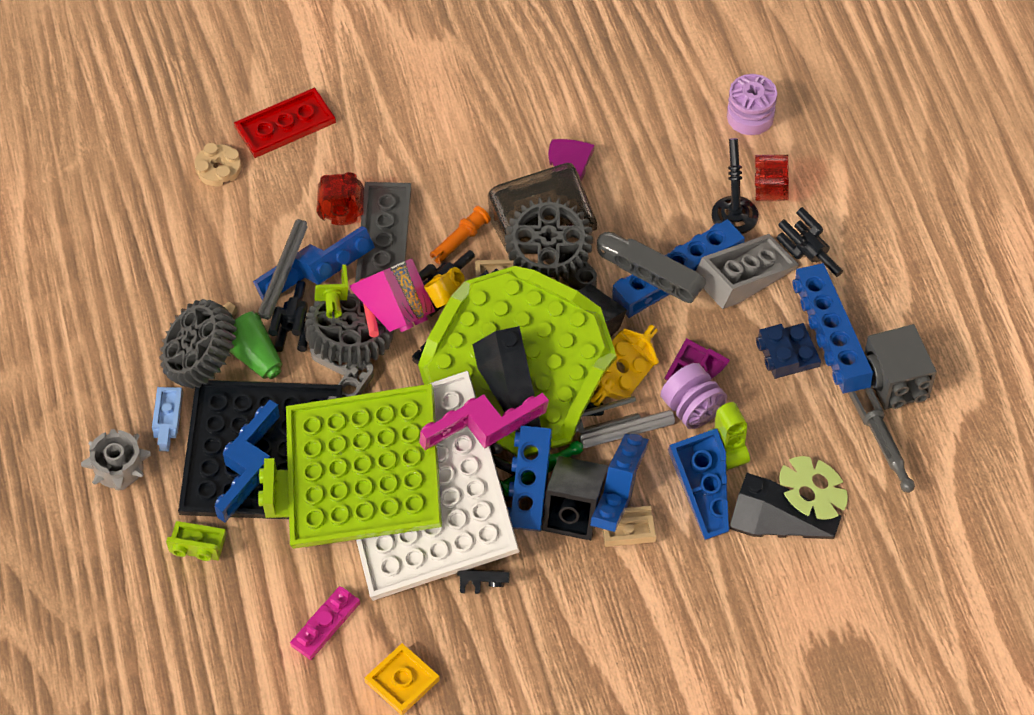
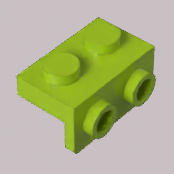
M264 458V468L259 469V481L263 483V491L258 493L259 506H263L266 518L289 517L288 470H277L274 458Z
M176 521L172 536L167 537L166 544L169 552L179 557L188 555L197 557L202 561H219L227 533L222 528Z

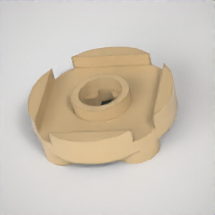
M208 143L195 158L196 174L204 184L209 186H223V182L229 180L231 183L241 172L238 151L227 145ZM215 163L223 164V166L219 165L217 168H214Z

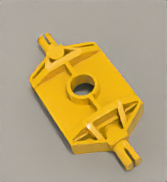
M649 325L643 334L624 328L614 337L612 343L617 358L605 372L596 389V394L591 398V402H595V406H599L605 397L616 400L631 397L630 395L651 368L659 363L651 343V339L658 332L655 326ZM617 361L624 365V373L618 371L616 367Z

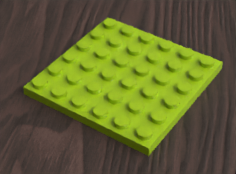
M432 384L286 406L290 546L293 549L442 527L437 444L424 450L419 443L422 428L430 422H436L434 387Z

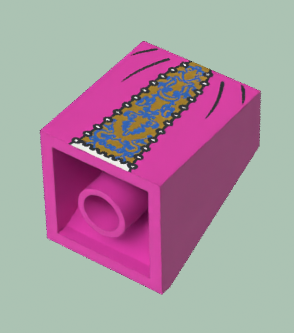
M412 258L349 285L354 294L389 332L398 328L400 332L414 327L412 322L415 325L428 320L427 315L435 312Z

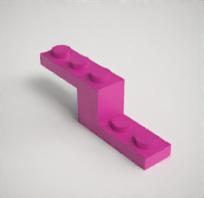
M543 393L536 397L531 396L516 409H508L501 417L483 394L477 399H469L458 410L447 412L439 421L426 424L421 430L419 443L424 450H427L467 426L485 449L521 428V426L546 413L549 400Z

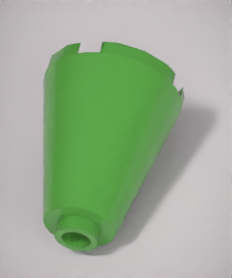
M253 311L241 315L235 319L234 326L237 328V331L233 335L236 336V339L232 341L234 348H231L229 353L263 379L277 377L282 371L280 369L282 362L260 316L257 313L254 314Z

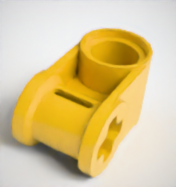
M453 267L446 274L435 275L424 286V289L436 308L447 304L453 293L465 282V278L459 268Z

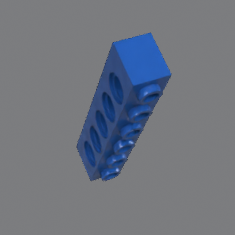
M727 219L722 223H716L703 234L695 235L684 245L676 246L665 256L696 271L702 257L744 243L745 238ZM632 274L616 281L612 289V299L627 309L626 316L628 318L670 295Z
M824 263L796 269V276L792 281L793 289L796 294L799 293L802 310L807 311L810 328L815 329L817 344L825 352V362L827 366L832 368L835 385H839L843 394L870 388L873 371Z

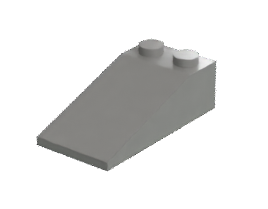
M770 234L702 257L696 272L702 275L706 281L703 289L722 309L744 301L797 269L799 264Z

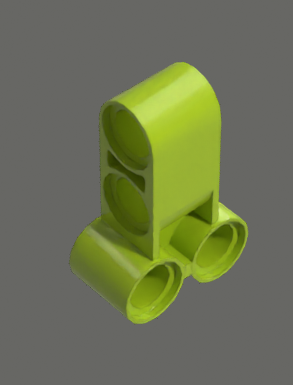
M735 402L726 403L717 410L715 428L713 429L717 428L725 448L727 471L749 463L750 456L745 445L747 423Z

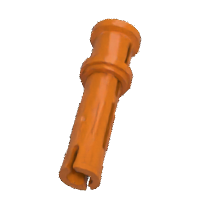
M480 206L474 207L473 213L466 219L460 220L459 227L437 248L430 252L431 258L437 257L433 261L441 264L468 237H474L477 234V230L483 224H488L491 221L487 211Z

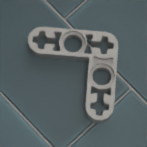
M310 348L311 357L315 362L344 376L338 385H343V389L348 385L356 387V391L352 394L342 392L343 397L361 395L374 376L371 362L367 364L365 361H361L360 366L357 363H352L350 367L348 363L339 366L335 361L330 363L328 357L322 360L321 353L316 355L314 349ZM364 368H366V369H367V373H366V372H362L361 375L359 376L358 370H361V371H362ZM329 396L327 400L335 399L336 396Z

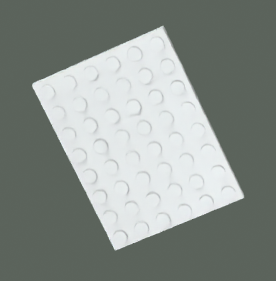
M468 371L430 383L434 387L436 422L442 419L447 412L451 410L456 411L463 407L469 399L476 398ZM467 426L437 443L442 527L356 540L370 598L373 601L456 574L457 571L468 570L520 552L491 448L488 446L484 449Z

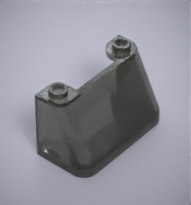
M563 163L499 184L489 191V216L505 250L506 227L510 226V218L515 219V211L522 213V205L529 208L530 200L535 205L538 204L539 197L543 203L547 202L549 196L553 203H556L558 198H560L562 205L569 201L570 209L577 205V213L583 211L584 219L589 220V227L592 228V231L597 230L595 215L579 174L572 163ZM550 215L544 217L545 220L549 221L555 218ZM538 217L531 219L525 225L538 226ZM560 217V226L573 225L567 219ZM522 237L520 239L521 242H528L531 240L528 237Z

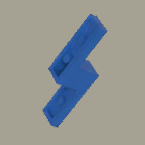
M359 227L325 250L309 244L297 252L281 293L304 278L319 285L342 270V265L346 264L348 266L374 249L375 246L367 228ZM276 267L253 281L262 301Z
M271 400L265 406L259 407L252 421L249 424H245L241 428L239 436L233 442H229L224 448L223 457L225 465L239 474L233 480L231 488L226 494H221L218 497L214 506L217 518L224 523L227 522L260 483L259 469L264 468V458H271L255 446L280 417L278 404Z
M626 433L608 467L604 493L592 515L590 526L613 532L616 531L632 497L636 472L648 448L649 439L642 438L638 434Z

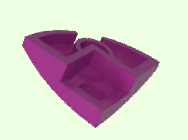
M570 139L551 140L548 158L549 164H553L556 169L555 176L565 185L577 190L586 173V166L594 152V145Z
M686 338L664 379L668 381L678 370L692 363H699L712 379L727 366L730 360L710 348L707 350Z

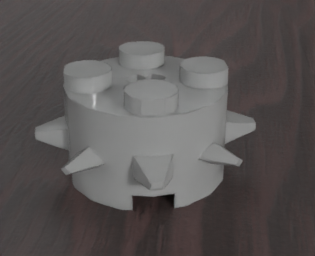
M111 429L109 434L106 435V432L102 433L94 441H89L90 457L82 461L81 466L93 469L95 477L92 483L94 485L100 482L104 486L119 491L125 490L139 477H143V460L151 456L150 451L139 449L137 444L139 434L132 436L130 433L118 430L117 433L115 429Z

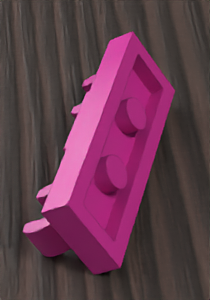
M339 586L291 640V647L309 660H312L360 605V599Z

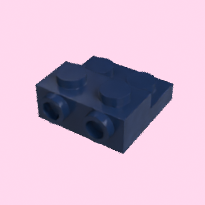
M804 323L786 328L782 324L759 329L756 345L759 351H763L766 369L772 372L774 379L820 367L821 360Z

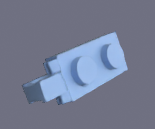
M157 387L152 430L154 438H158L157 445H159V451H169L171 438H176L183 397L182 387Z

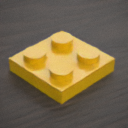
M403 643L364 677L365 683L401 715H404L440 681L439 675Z

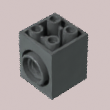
M912 324L868 336L864 354L873 371L871 386L874 388L883 409H898L905 404L912 402L920 403L930 398L937 371L915 325Z

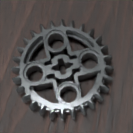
M549 196L547 202L543 203L539 197L538 204L535 205L530 200V207L527 208L522 205V213L515 211V219L510 218V226L506 227L505 247L509 253V260H514L513 266L532 269L550 278L555 277L558 282L561 275L568 280V272L570 271L576 275V266L583 269V261H588V253L592 252L591 244L593 243V237L591 236L592 228L589 227V220L584 219L583 211L577 213V205L570 209L569 201L562 205L560 198H558L556 203H553ZM548 215L555 217L550 221L544 219ZM538 217V226L525 225L531 219ZM560 217L567 219L573 225L560 226ZM522 237H528L531 239L528 242L520 241ZM572 237L578 239V241L574 243H571L567 240ZM524 254H538V263L532 262ZM560 254L573 255L567 261L559 263ZM546 259H551L554 261V263L547 265L544 264L543 261Z
M348 290L347 300H340L342 315L338 318H335L334 310L332 318L326 316L325 301H315L314 306L309 307L305 317V338L309 342V348L314 349L316 355L321 353L322 360L328 357L330 363L338 361L339 366H341L342 362L348 363L349 367L352 363H357L360 366L361 361L369 364L371 358L378 360L379 355H384L385 350L389 349L390 343L393 340L394 330L389 332L376 318L379 335L377 337H370L363 302L355 294H351L350 290Z
M202 299L200 301L195 300L193 304H187V309L182 308L181 314L175 315L176 320L170 323L169 331H165L167 336L165 339H162L164 346L160 348V351L163 352L159 356V359L162 361L160 366L163 368V373L166 374L167 378L180 386L193 389L195 386L201 387L202 383L208 384L209 379H215L216 372L221 373V366L227 365L225 360L227 356H231L229 351L231 348H234L232 341L236 339L233 333L237 331V328L234 326L235 320L232 319L233 314L228 309L214 301Z

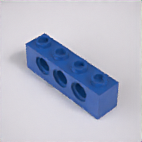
M521 426L520 432L516 431L514 447H518V456L512 459L511 472H516L515 482H510L509 497H513L512 507H507L513 529L537 532L542 530L552 429ZM529 447L538 449V456L533 460H528L524 456L525 450ZM526 472H532L536 476L535 482L531 485L522 483V476ZM524 497H529L533 500L532 507L526 511L519 508V501Z

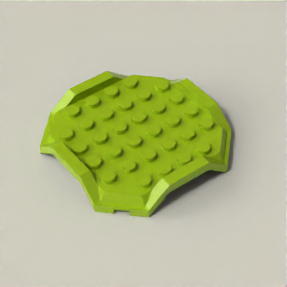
M512 266L465 281L450 297L427 338L418 364L424 385L468 371L476 399L484 394L502 417L504 414L502 407L477 368L472 344L495 331L520 326L534 396L536 397L543 393L549 400L546 413L539 416L541 428L552 429L551 448L553 447L554 449L570 444L581 416L602 377L617 358L601 307L571 287L535 270ZM516 431L495 442L516 457L518 456V447H514ZM535 447L527 448L524 453L525 458L538 454V449Z

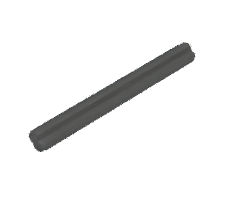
M297 219L292 227L258 311L262 319L269 320L272 317L308 228L305 220Z

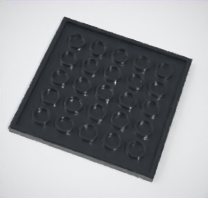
M209 380L208 384L202 383L201 387L195 386L178 508L179 515L217 517L214 507L216 500L221 494H226L231 488L233 480L239 475L225 465L223 457L224 448L229 442H233L239 436V432L245 424H249L252 421L259 407L265 406L271 400L278 404L280 417L255 446L275 459L277 470H288L286 406L327 400L329 396L342 398L343 385ZM263 483L257 485L231 516L238 518L289 520V517H265L264 508L259 506L258 493L263 491Z

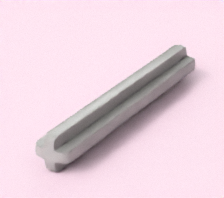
M672 410L594 430L581 434L580 442L583 444V448H588L623 438L626 433L639 434L675 423V416Z

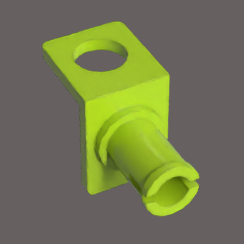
M346 264L342 265V284L315 286L314 299L315 301L326 302V316L328 318L333 317V310L335 318L342 315L340 300H347L348 296Z

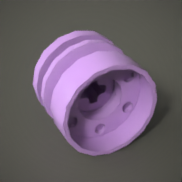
M746 74L736 78L731 84L727 120L735 131L745 135H758L767 131L772 126L777 89L770 79L763 75Z
M692 363L678 370L664 384L660 395L671 410L676 411L677 417L682 420L688 429H696L708 423L716 416L719 407L727 401L726 393L715 381H711L710 375L699 363Z

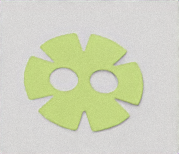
M799 456L789 459L797 472L785 465L782 466L779 476L780 485L794 488L784 492V495L797 510L809 516L812 506H814L816 518L822 520L838 516L831 503L845 510L848 500L847 491L833 487L843 483V481L829 465L818 460L814 469L810 457ZM813 475H823L828 481V487L821 489L815 486L812 481ZM803 486L809 487L815 493V499L813 501L804 500L799 494V489Z

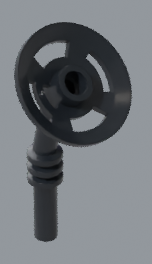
M738 138L729 139L730 166H728L730 170L728 175H731L728 177V180H731V196L718 200L712 208L711 216L714 224L722 223L727 219L730 222L743 221L745 225L734 227L741 234H744L755 227L758 221V210L750 200L740 196V180L742 179V176H740L742 171L740 169H742V166L739 165ZM747 206L752 210V218L749 217V208ZM719 208H722V209H721V215H722L723 220H721V219L719 218V216H718V209H719Z

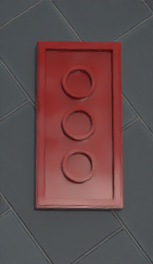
M314 87L234 122V126L253 157L257 158L335 124L336 118Z

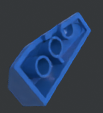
M717 428L670 444L668 448L670 458L704 540L729 532L726 451Z

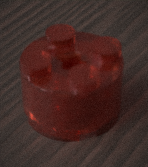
M755 155L756 201L788 200V155Z
M347 172L345 174L323 175L320 178L317 189L316 210L322 220L325 221V218L329 219L331 224L349 225L355 223L360 215L362 217L364 212V186L357 179L356 174Z

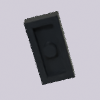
M476 569L457 571V576H460V592L464 594L466 591L465 587L469 581H472V584L475 586V594H479L481 591V581L489 582V587H504V583L510 582V571Z

